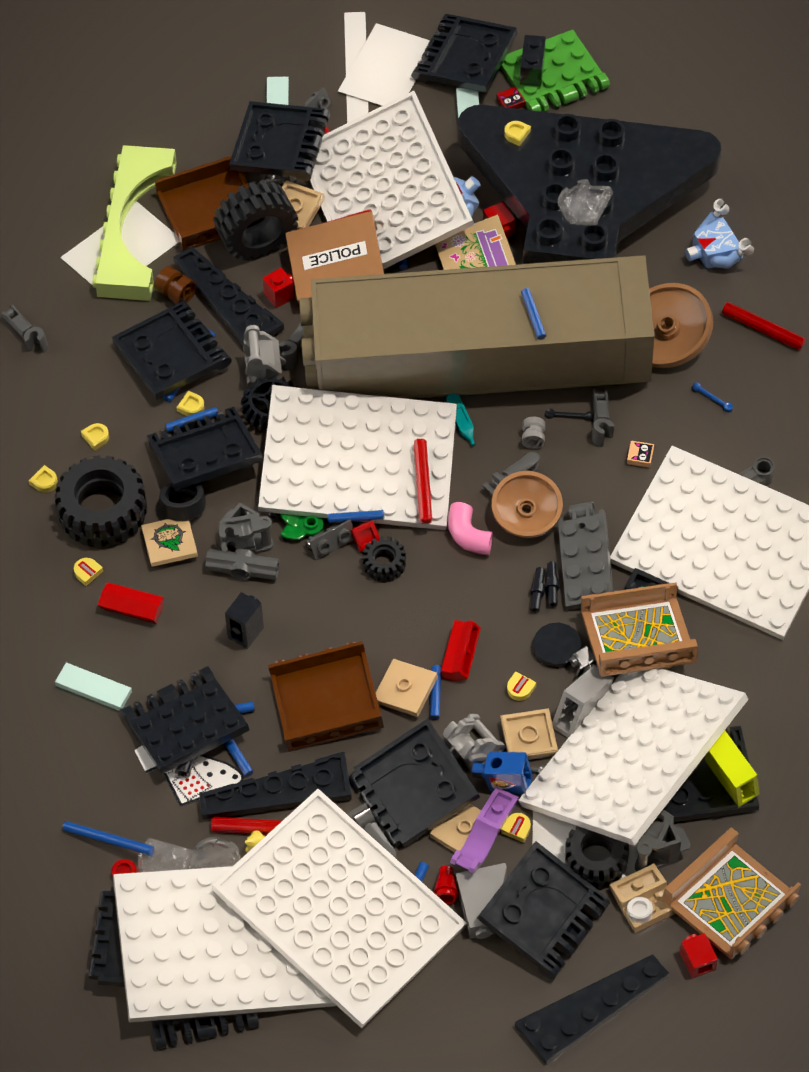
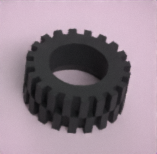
M265 180L259 181L258 185L255 182L248 183L249 187L244 188L242 185L237 188V193L231 192L227 195L229 198L227 201L222 200L220 202L222 208H216V216L213 218L214 226L228 252L237 259L241 257L242 260H248L250 256L252 260H256L258 255L263 257L269 256L268 252L271 250L275 253L279 250L278 246L280 244H287L285 233L293 231V229L298 227V215L282 187L272 181H269L268 184ZM266 217V218H265L264 220H262L260 223H258V224H256V225H254V226L248 227V226H249L250 224H252L254 221H256V220H258V219H260V218Z

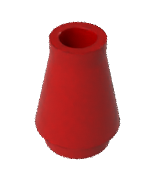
M444 865L439 868L433 893L447 905L453 904L459 893L454 876V868Z

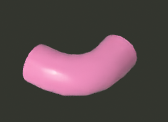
M462 502L452 503L448 514V529L454 541L464 550L476 554L489 555L493 533L478 530L472 526L473 508L470 505Z

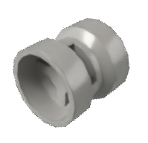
M540 417L524 419L522 425L524 431L522 434V444L531 449L541 448L545 444V435L543 434L546 429L545 421Z

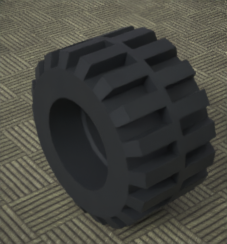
M575 826V830L571 829L569 838L566 839L565 861L568 867L592 886L598 885V889L604 888L606 883L610 886L609 884L614 883V879L618 881L622 878V873H625L627 869L629 843L579 826ZM597 845L606 848L611 855L603 861H592L585 857L582 852L590 846Z

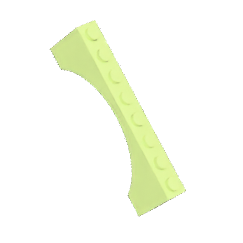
M123 145L122 153L118 154L117 167L119 168L118 171L114 172L115 188H111L110 191L112 203L107 206L108 222H104L103 225L105 237L100 240L101 257H97L96 270L98 272L93 275L92 281L93 288H96L97 297L151 301L154 285L152 269L140 263L128 251L122 240V227L131 207L141 196L155 187V180L175 174L177 164L175 149Z

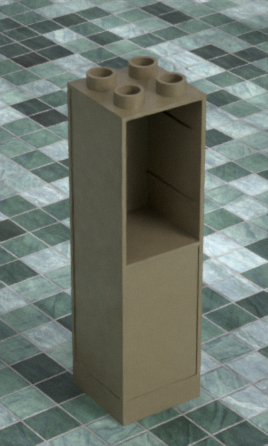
M646 256L311 279L312 297L300 298L301 325L303 326L304 336L302 338V355L307 389L319 388V390L417 399L445 397L453 393L457 395H473L651 382L654 328ZM529 288L546 333L544 339H537L521 294V290Z

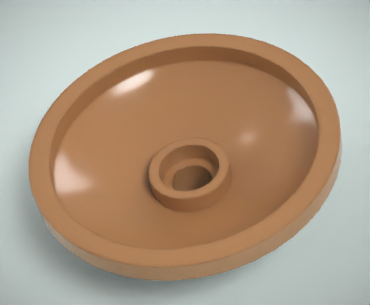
M520 471L508 475L497 485L492 496V512L495 520L506 532L517 537L533 538L549 532L557 524L562 514L563 500L560 490L550 478L538 472ZM528 508L530 512L524 513L522 510Z

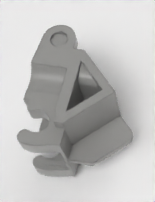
M256 325L246 327L243 353H246L245 374L248 375L246 378L247 384L255 385L256 378L263 381L265 376L268 379H272L274 375L277 377L282 374L281 366L286 364V360L280 356L279 341L266 332L259 331V327Z
M469 714L467 718L460 720L458 724L452 721L444 729V742L450 748L449 751L455 760L459 758L471 773L474 763L485 764L488 753L503 752L506 747L503 742H499L484 726L478 714ZM474 728L483 739L474 741L470 737L469 732Z

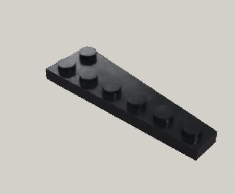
M193 247L173 257L174 263L184 275L196 282L197 291L243 346L246 327L250 325L258 326L259 331H264L271 336L284 330L282 321L266 308L263 309L259 306L252 296L246 295L239 285L233 284L228 280L221 270L214 267L208 259Z
M345 752L315 759V762L303 766L301 764L291 766V769L279 773L274 771L262 778H250L237 784H229L199 793L202 819L298 807L317 789L324 793L332 802L351 800Z
M652 954L517 1020L515 1028L547 1065L669 978V972Z

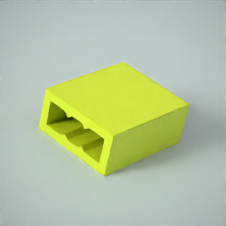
M724 730L706 753L705 761L737 806L740 807L760 794L758 777Z

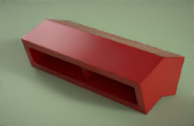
M107 582L102 590L98 606L103 610L157 624L159 615L163 610L164 597Z
M454 620L441 669V679L451 681L468 679L481 627L473 620L465 622Z

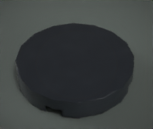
M560 622L549 623L541 627L535 634L533 640L534 654L538 661L545 666L565 668L571 665L569 659L572 658V654L581 650V638L577 631L567 624Z

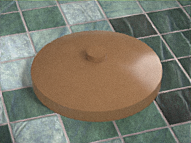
M666 283L650 288L654 328L652 367L670 368L682 365L696 357L708 343L713 330L711 308L699 291L685 284Z

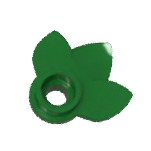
M280 514L284 522L288 524L281 532L283 538L300 540L305 536L313 537L323 530V520L319 517Z

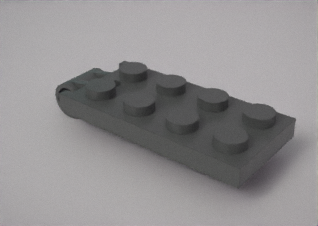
M593 501L570 505L569 513L571 520L564 521L563 518H560L558 521L565 604L568 610L581 608L582 596L614 592L606 514L604 509L599 510V514H597Z

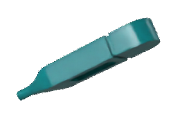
M449 394L446 398V403L457 404L455 419L457 430L462 437L470 441L472 446H475L473 423L459 395Z

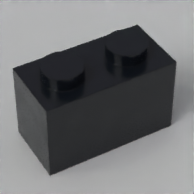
M524 36L520 85H542L546 36Z
M241 592L225 612L228 638L248 649L264 629L262 604L255 596H248Z

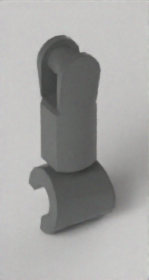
M11 305L10 309L6 312H1L3 319L24 339L29 351L33 349V344L39 342L43 352L47 351L48 342L42 328L33 327L14 305Z
M301 322L287 341L279 343L280 356L286 360V364L282 365L284 369H292L298 364V352L302 349V338H304Z
M593 389L594 423L591 439L595 445L603 447L604 434L607 437H613L615 426L610 421L608 389H604V391Z
M536 452L527 453L519 461L502 471V474L499 472L493 473L492 477L494 480L489 483L486 482L482 486L493 496L497 485L508 475L520 471H536L539 467V454Z
M366 803L346 813L396 858L395 849L387 841Z

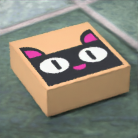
M631 441L627 464L650 468L654 444Z

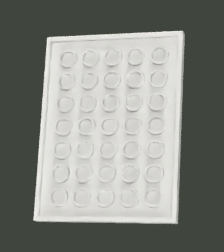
M415 91L324 134L316 161L313 162L315 166L310 181L315 191L325 195L321 208L327 222L371 209L378 230H376L383 269L475 225Z
M272 385L258 511L328 518V514L384 510L385 518L373 520L374 523L446 530L457 404ZM417 438H424L427 441L432 522L430 524H421L419 522L414 440Z
M671 446L612 552L610 560L612 564L632 573L637 568L669 583L676 582L679 587V594L784 640L809 592V505Z
M661 668L620 674L612 683L608 692L598 701L595 708L584 718L582 724L570 735L518 801L524 808L635 846L748 701L747 695L741 691Z
M319 789L311 794L212 885V890L361 1028L453 940L467 924Z
M233 866L114 874L113 883L129 1022L333 1007L336 1004L212 890V885Z

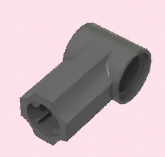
M760 457L754 462L753 466L742 471L739 475L764 486L770 485L774 479V462L770 458ZM765 470L768 473H760L759 471Z

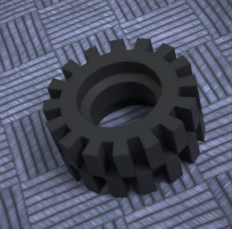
M383 536L379 537V541L375 538L372 539V545L368 542L366 549L363 550V565L367 575L370 578L373 576L375 581L381 578V582L385 583L386 578H389L390 582L394 581V576L398 579L401 576L400 572L404 573L406 567V552L402 543L399 544L397 539L392 542V538L387 536V540H383ZM382 554H387L394 558L393 562L389 564H379L375 559Z

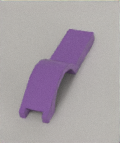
M496 787L477 816L464 846L460 851L456 850L450 863L464 867L471 873L480 868L487 858L498 833L516 806L519 797Z

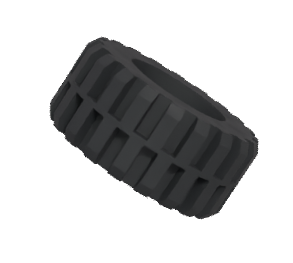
M100 455L93 456V459L87 460V458L80 460V463L77 465L74 463L68 468L69 472L65 471L61 475L60 481L55 488V504L62 528L67 534H70V538L73 540H81V543L90 546V544H95V547H103L105 544L113 546L118 541L124 542L129 539L128 535L131 534L133 536L138 531V526L143 524L145 520L144 515L147 514V501L143 480L140 474L136 472V469L130 464L127 465L126 461L120 458L114 460L113 456H106V458H100ZM97 492H112L121 497V500L115 506L103 511H92L81 506L88 496Z

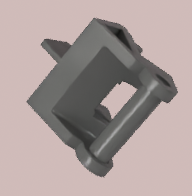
M239 502L219 522L221 551H228L227 547L229 545L236 546V550L247 549L255 554L270 551L274 547V541L270 534L272 520L268 516L260 517L258 512Z
M662 810L657 816L663 819V822L653 821L639 839L637 844L638 857L634 867L636 872L652 864H655L659 869L679 862L680 852L689 850L691 847L684 829L674 825V816L665 810Z

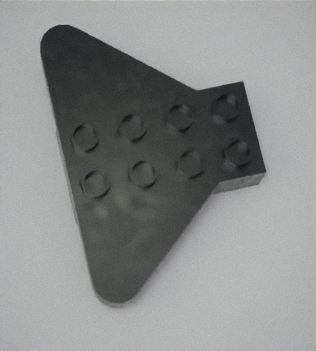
M473 105L461 112L458 118V143L527 228L523 249V264L617 258L619 242L707 182L717 174L720 167L721 143L716 136L702 130L489 105ZM520 121L531 126V132L520 146L509 142L505 138V126L509 122Z

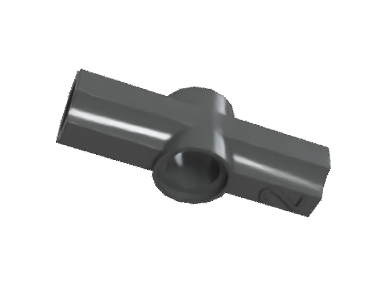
M209 549L206 555L205 568L209 571L230 573L232 577L239 580H248L250 576L276 580L279 574L280 560L278 558L257 556L247 549H237L235 552Z

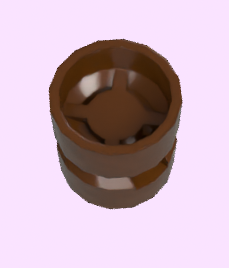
M171 266L163 268L154 282V290L164 297H169L176 304L183 301L188 303L197 287L194 280L186 275H182Z

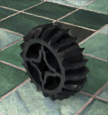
M274 375L272 379H268L265 376L263 381L256 378L255 385L249 383L248 390H244L241 399V409L246 422L251 423L252 428L258 427L260 432L268 428L272 385L298 388V386H294L292 380L286 382L284 376L278 380Z

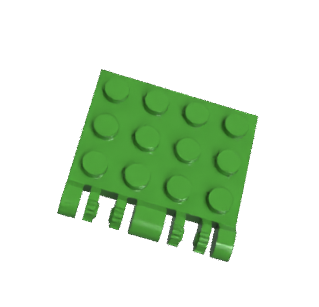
M574 30L546 39L541 86L520 85L523 48L507 54L500 66L512 87L516 86L524 98L527 110L548 111L549 105L546 99H549L557 108L561 105L560 100L563 104L578 100L579 95L583 98L587 95V90L584 86L586 84L593 93L598 92L599 89L604 90L610 87L608 77L605 73H602Z

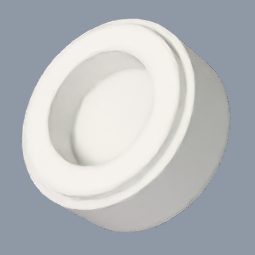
M644 897L632 899L627 905L629 919L639 924L648 922L653 916L652 903Z

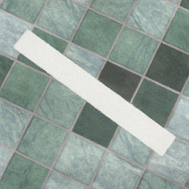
M365 12L344 13L346 76L366 42ZM346 94L347 123L368 113V101Z

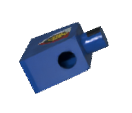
M490 752L487 754L486 764L474 763L472 767V777L485 779L488 790L492 792L498 787L515 796H522L532 783L533 774L526 752Z

